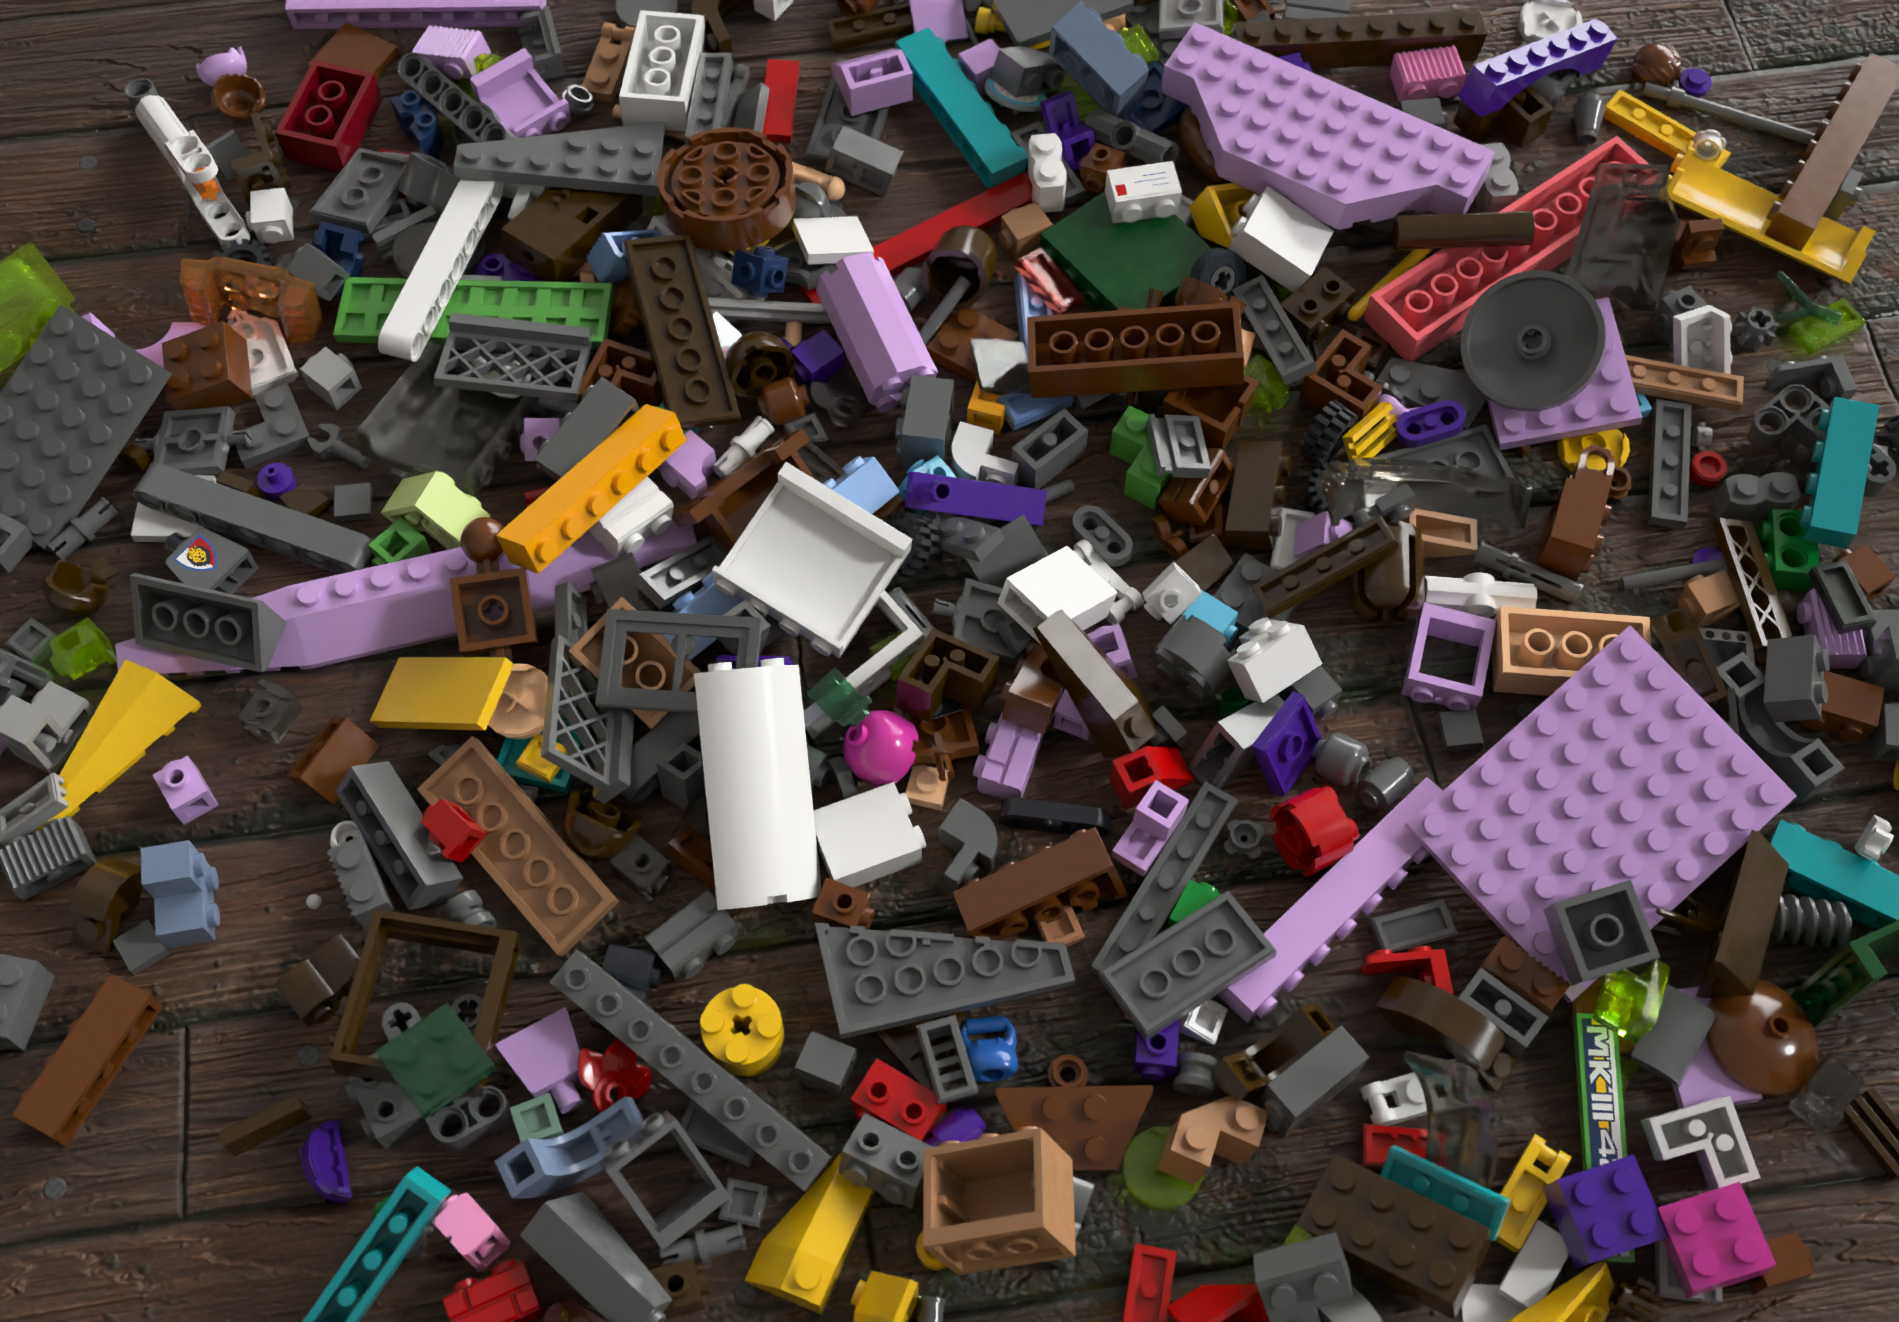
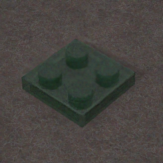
M445 1003L376 1050L380 1061L424 1120L496 1070L493 1061L448 1003Z

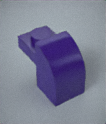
M1065 91L1041 101L1040 106L1046 127L1044 130L1047 134L1055 133L1059 137L1062 144V156L1072 171L1079 169L1081 159L1090 152L1096 143L1093 130L1082 125L1080 122L1074 93Z

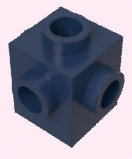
M755 246L754 250H735L731 284L749 289V295L761 298H768L769 293L784 292L788 258L775 255V249L766 246Z

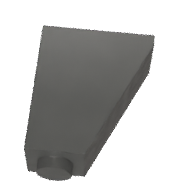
M1276 694L1264 703L1256 701L1220 720L1189 764V771L1202 785L1206 781L1222 789L1257 762L1251 746L1284 704V701Z

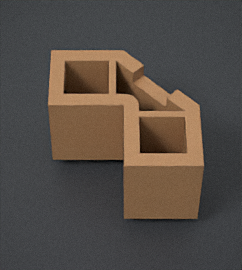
M1227 1096L1181 1114L1167 1133L1156 1169L1195 1185L1210 1167L1213 1153L1243 1166L1260 1145L1269 1112L1246 1101H1236L1233 1096Z

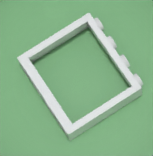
M885 590L877 600L876 605L902 634L809 708L803 709L805 731L812 739L906 666L925 640L923 633Z

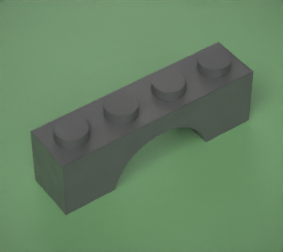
M1744 652L1717 667L1728 696L1715 700L1712 703L1751 749L1797 795L1794 799L1798 804L1803 803L1828 787L1845 769L1819 738L1807 739L1790 730L1783 722L1773 721L1763 703L1765 676Z

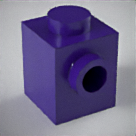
M824 329L810 339L802 340L791 350L792 357L796 363L795 379L800 384L805 383L813 392H816L846 371L845 351Z
M1180 1019L1147 1041L1136 1028L1132 1073H1139L1142 1078L1151 1081H1162L1166 1077L1173 1076L1177 1061Z

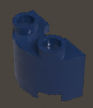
M413 90L405 91L402 95L390 98L399 127L408 139L416 138L418 140L415 143L417 152L439 159V152L443 144H445V138L434 105L427 99L420 97V94Z
M321 221L319 230L314 233L312 246L321 250L350 274L349 277H360L365 255L359 253L358 241L363 240L361 233L358 230ZM344 284L335 295L342 296Z

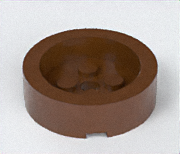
M736 127L703 131L688 137V143L678 150L672 148L660 163L657 173V184L664 220L674 235L690 233L693 246L712 251H735L754 247L782 231L795 212L796 191L791 158L781 144L777 146L770 142L764 133ZM722 177H732L727 180V184H723V180H720Z

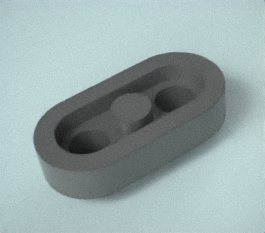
M1092 505L1083 506L1074 513L1072 532L1079 541L1085 539L1090 542L1095 552L1108 566L1118 567L1128 562L1132 554V539L1101 508ZM1090 525L1093 526L1095 529L1086 530L1084 527ZM1117 549L1119 553H1110L1108 550Z

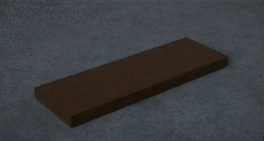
M690 233L623 240L621 247L665 410L675 412L682 430L738 423L741 415L729 378L726 361Z

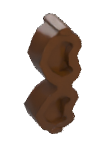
M1164 513L1151 519L1152 529L1157 540L1162 543L1164 550L1175 561L1189 551L1183 540L1179 538L1183 536V531L1179 529L1171 533L1169 522Z

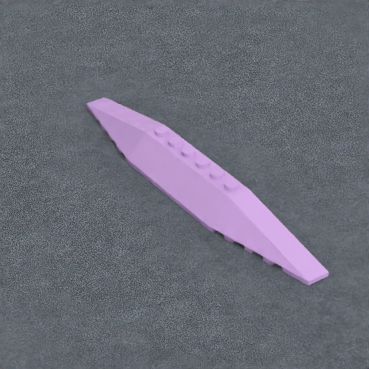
M671 519L672 523L665 532L660 535L651 534L644 539L643 545L632 554L625 552L617 558H614L604 548L603 544L593 537L588 529L539 574L526 569L529 576L533 609L555 602V586L568 581L580 593L587 590L594 592L604 588V583L621 576L624 579L639 573L638 569L652 563L657 565L697 543L693 525L678 528L674 520ZM459 547L289 585L252 598L263 601L286 622V626L265 671H280V667L299 666L300 669H312L456 636L457 628L449 578L478 574L476 563L467 558L462 548ZM506 554L499 559L500 571L521 568L511 564ZM497 605L491 606L492 611L486 614L485 617H490L492 621L498 620L504 611H500ZM135 638L115 644L118 671L125 659L155 671L163 677H168L169 673L185 672L187 676L204 675L205 671L225 670L227 674L240 673L241 669H243L138 645Z

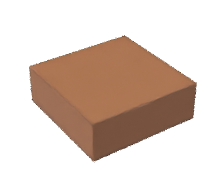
M1069 904L1063 906L1064 911L1059 920L1047 924L1045 921L1040 923L1034 920L1043 942L1065 943L1066 947L1084 941V933Z

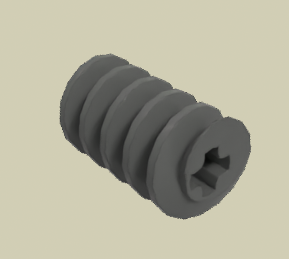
M1786 894L1780 897L1772 927L1773 941L1780 942L1784 932H1787L1789 944L1796 945L1800 934H1802L1805 946L1812 947L1816 937H1819L1820 947L1828 949L1832 939H1835L1836 950L1841 951L1848 944L1851 933L1852 920L1850 911L1843 902L1833 901L1829 903L1825 899L1813 901L1811 897L1804 896L1797 899L1795 895Z

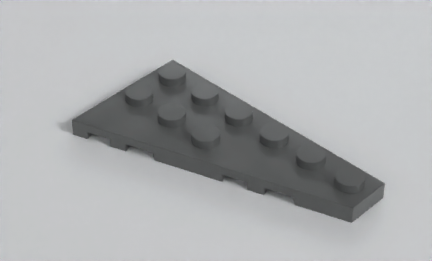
M665 122L457 145L453 165L454 177L658 197L657 173L662 162Z
M815 923L840 1039L1075 985V977L1065 943L1018 939L1015 942L990 940V937L975 936V939L954 937V934L898 929L877 931L865 930V927L862 926L841 928L829 927V924Z

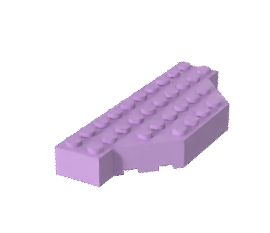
M1196 22L1193 23L1164 65L1161 93L1190 105L1193 115H1196L1199 121L1200 132L1206 147L1213 155L1215 160L1214 167L1219 177L1257 194H1261L1269 186L1320 222L1338 230L1350 228L1353 223L1368 219L1373 223L1396 218L1398 213L1415 210V213L1429 210L1435 214H1465L1486 180L1495 155V151Z

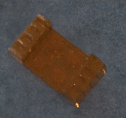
M215 256L209 260H181L179 283L191 314V319L198 324L209 326L217 323L222 306H228L237 311L249 310L264 313L270 317H281L288 342L312 343L324 322L315 283L293 277L287 269Z

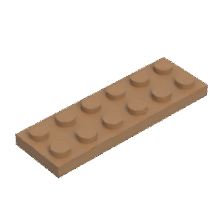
M471 736L417 789L430 805L438 802L441 798L458 804L488 834L471 854L557 955L564 956L619 903L618 899L479 739Z

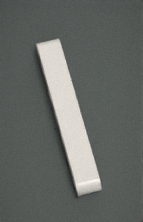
M460 179L381 329L378 339L380 353L413 362L420 358L502 197L503 182Z

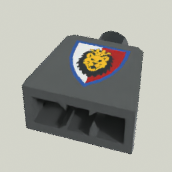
M205 528L197 529L188 539L179 532L173 533L164 544L165 550L171 553L166 559L165 564L178 583L233 594L259 568L248 549Z

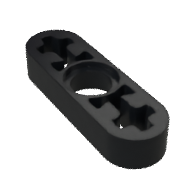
M1017 797L1003 799L999 815V822L1011 828L1072 835L1079 830H1089L1096 827L1101 838L1109 835L1111 820L1110 812L1098 807Z

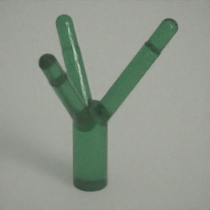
M1782 271L1777 273V277L1790 289L1785 291V296L1805 309L1772 315L1774 322L1811 316L1835 326L1838 325L1843 313L1814 303Z

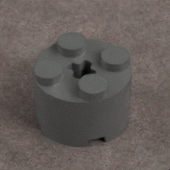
M1182 615L1153 650L1154 657L1158 662V665L1155 667L1156 672L1169 682H1172L1174 679L1186 686L1184 688L1185 692L1197 702H1202L1206 697H1211L1232 672L1227 660L1237 654L1235 649L1230 653L1223 646L1227 639L1211 625L1196 617L1186 621V615Z

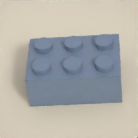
M1080 1L1052 26L1049 55L1105 112L1120 118L1144 95L1149 72L1147 63L1139 54H1133L1125 46V42L1118 32L1110 31L1102 23L1101 16L1094 8H1087Z

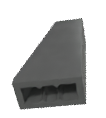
M584 1192L544 1202L520 1234L539 1255L609 1322L665 1321L666 1315L663 1312L672 1301L671 1297Z

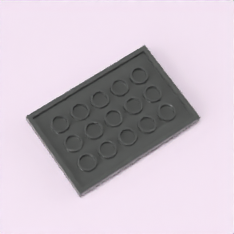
M60 304L0 393V512L27 526L34 536L32 541L42 548L53 552L46 544L72 524L70 520L78 516L172 373Z

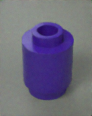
M959 1107L929 1132L930 1137L924 1143L932 1147H938L944 1141L966 1142L976 1140L983 1134L982 1131L986 1129V1125L973 1109L966 1112Z

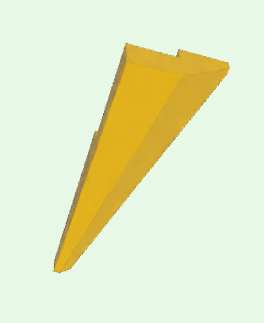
M125 659L59 774L64 779V784L60 787L66 790V796L63 799L68 801L69 807L50 820L64 818L67 815L70 817L75 815L80 810L79 805L94 792L101 793L146 755L145 749L163 734L168 736L175 730L174 725L190 711L192 713L198 711L201 707L200 702L159 673ZM44 823L31 833L34 834L35 831H41V829L46 823Z

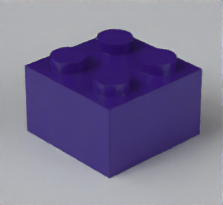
M1634 1155L1558 1179L1542 1187L1575 1269L1669 1237Z

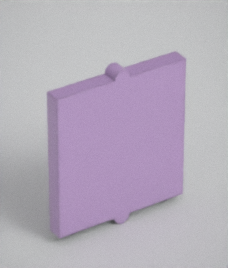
M909 0L914 33L929 27L937 38L940 37L944 43L968 38L962 0Z

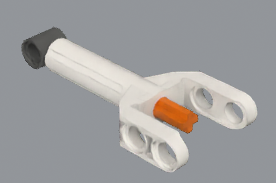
M140 78L130 82L125 87L124 92L138 120L181 179L202 218L220 244H225L229 248L232 246L230 242L232 240H236L238 244H242V239L250 241L251 236L244 220L226 197L216 177L218 167L212 155L194 130L189 131V133L167 102L159 96L150 79ZM227 213L222 218L214 219L216 216L220 214ZM239 231L236 235L227 237L231 232Z

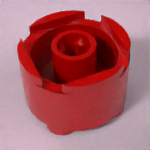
M1330 786L1323 788L1315 787L1274 806L1269 814V823L1276 822L1278 832L1272 834L1278 852L1294 871L1300 868L1305 872L1302 876H1311L1339 862L1346 854L1353 851V841L1359 838L1357 825L1352 819L1346 817L1338 803L1335 791Z

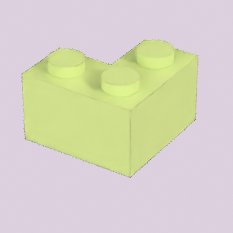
M438 471L402 479L381 511V514L393 523L402 517L418 532H427L448 550L461 547L460 536L462 530L470 521L480 517L490 518L491 516L481 508L482 504L478 499L469 494H464L455 486V482L450 476Z

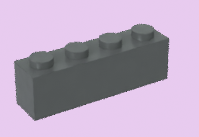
M385 761L351 766L335 792L408 910L447 902L463 877L453 861L445 858L441 854L443 850L427 837L430 831L420 822L423 819V814L390 762Z

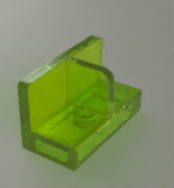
M1656 959L1640 977L1627 969L1604 976L1593 1020L1636 1044L1657 1023L1671 967Z

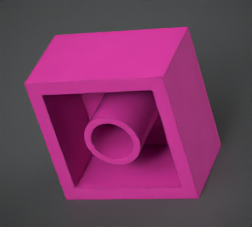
M1740 1182L1657 1208L1669 1236L1662 1239L1687 1299L1767 1274L1777 1265Z

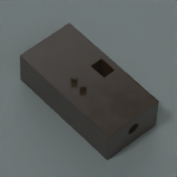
M550 187L501 229L505 258L545 282H565L588 262L587 254H590V250H593V246H595V242H598V237H601V233L621 232L642 214V195Z

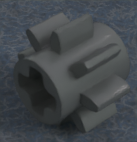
M1752 307L1748 315L1744 312L1738 314L1734 321L1736 325L1731 335L1736 336L1740 344L1739 346L1758 351L1762 343L1766 346L1771 345L1776 337L1774 332L1779 326V323L1774 322L1773 316L1770 314L1771 312Z

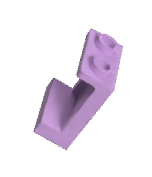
M525 48L470 78L474 99L493 109L500 117L501 123L518 138L547 135L552 131L561 130L571 121L569 103L565 99L559 100L534 70L532 56Z

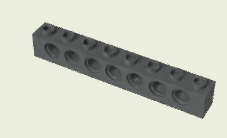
M575 950L551 979L550 983L803 1191H807L834 1158L582 952Z

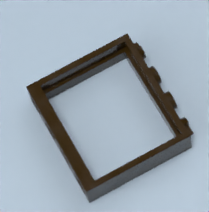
M375 909L371 924L368 923L366 930H362L361 945L364 947L360 959H354L351 966L349 979L352 987L349 996H343L339 1005L338 1019L341 1020L338 1033L331 1034L329 1038L330 1049L327 1058L330 1059L335 1074L482 1097L521 950L518 932ZM389 938L495 955L464 1072L354 1055Z

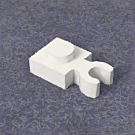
M1875 814L1873 815L1854 846L1857 854L1870 861H1877L1880 855L1886 852L1894 835L1890 834L1892 827L1888 821Z

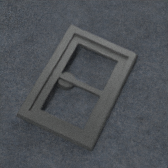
M607 609L596 707L698 714L696 692L681 691L684 657L690 656L696 646L691 636L739 639L736 669L758 667L763 619L757 617ZM627 632L676 635L671 643V648L676 654L672 691L620 687Z

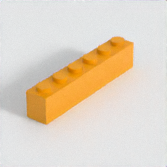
M645 404L496 534L509 562L539 574L680 448L687 440L675 412Z

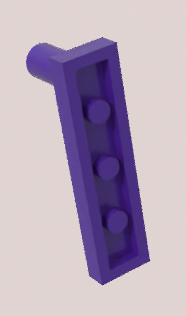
M912 471L908 472L904 508L1012 522L1021 515H1024L1030 525L1043 526L1047 490Z

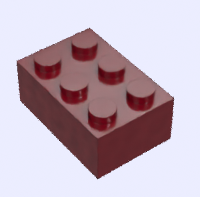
M313 60L275 131L285 159L341 171L358 150L383 101L375 74Z

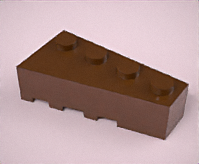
M1096 827L1089 830H1079L1061 843L1042 847L1035 851L1032 856L1017 863H1007L1001 866L997 872L982 879L970 880L962 888L953 892L967 930L972 938L975 939V936L990 937V940H999L1026 931L1029 926L1028 922L1034 920L1040 923L1045 921L1046 924L1059 920L1064 911L1063 906L1067 904L1072 908L1081 906L1082 911L1098 907L1097 899L1112 894L1115 901L1129 897Z

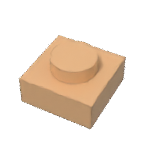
M926 765L913 766L906 789V795L910 804L941 811L949 785L946 770V781H941L938 777L937 768Z

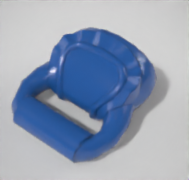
M1003 1015L965 1020L961 1024L960 1032L975 1081L994 1082L1013 1076L1018 1068V1059L1015 1052L1017 1037L1016 1030L1010 1020ZM1006 1031L1005 1038L976 1039L970 1042L967 1036Z

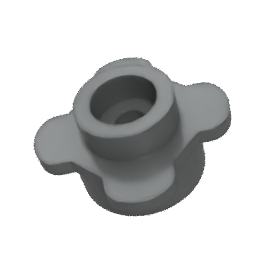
M1231 820L1227 824L1229 836L1228 840L1224 842V851L1229 855L1238 853L1246 855L1249 859L1258 858L1261 854L1259 842L1264 836V828L1260 824L1249 820ZM1246 837L1247 842H1242L1240 838Z

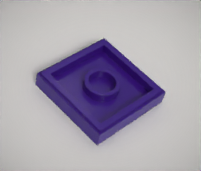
M1294 691L1251 746L1272 794L1280 797L1286 795L1313 759V750L1322 738L1305 696Z

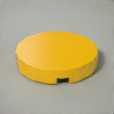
M1618 428L1563 438L1557 442L1558 455L1562 463L1573 473L1580 454L1592 444L1610 449L1615 459V467L1623 468L1630 452L1629 439ZM1598 455L1587 457L1586 465L1589 469L1602 471L1606 468V462L1602 457Z

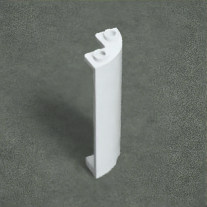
M784 658L760 660L761 667L732 669L731 662L709 664V672L694 674L718 910L817 898L821 891L799 665H784Z

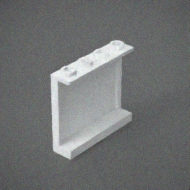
M785 462L778 473V482L720 567L716 565L713 567V581L716 582L715 587L725 595L732 598L737 595L744 600L746 599L762 617H766L768 614L778 620L779 627L794 637L800 634L812 641L810 643L811 647L820 654L827 657L833 654L840 658L910 552L912 539Z

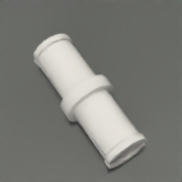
M757 416L740 437L735 436L730 441V448L712 465L714 472L720 478H723L724 475L726 476L755 455V450L774 432L772 425L766 419Z

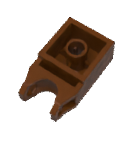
M1592 444L1580 454L1574 473L1569 478H1566L1548 514L1535 560L1536 565L1549 569L1575 582L1581 572L1588 573L1593 557L1598 555L1603 543L1604 535L1600 534L1601 526L1605 527L1612 506L1606 504L1615 467V459L1610 449ZM1590 455L1602 457L1606 462V468L1602 471L1589 469L1586 465L1587 457Z

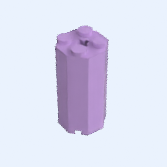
M865 252L839 260L835 263L838 270L831 275L828 269L820 275L816 292L869 403L875 405L878 412L885 413L901 405L903 388H910L912 375L936 378L938 371L883 259L877 257V260H875L873 254Z

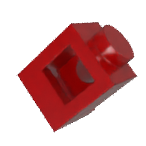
M443 798L431 804L424 811L423 819L420 821L430 831L427 837L443 850L441 854L445 858L463 863L488 835L458 804Z

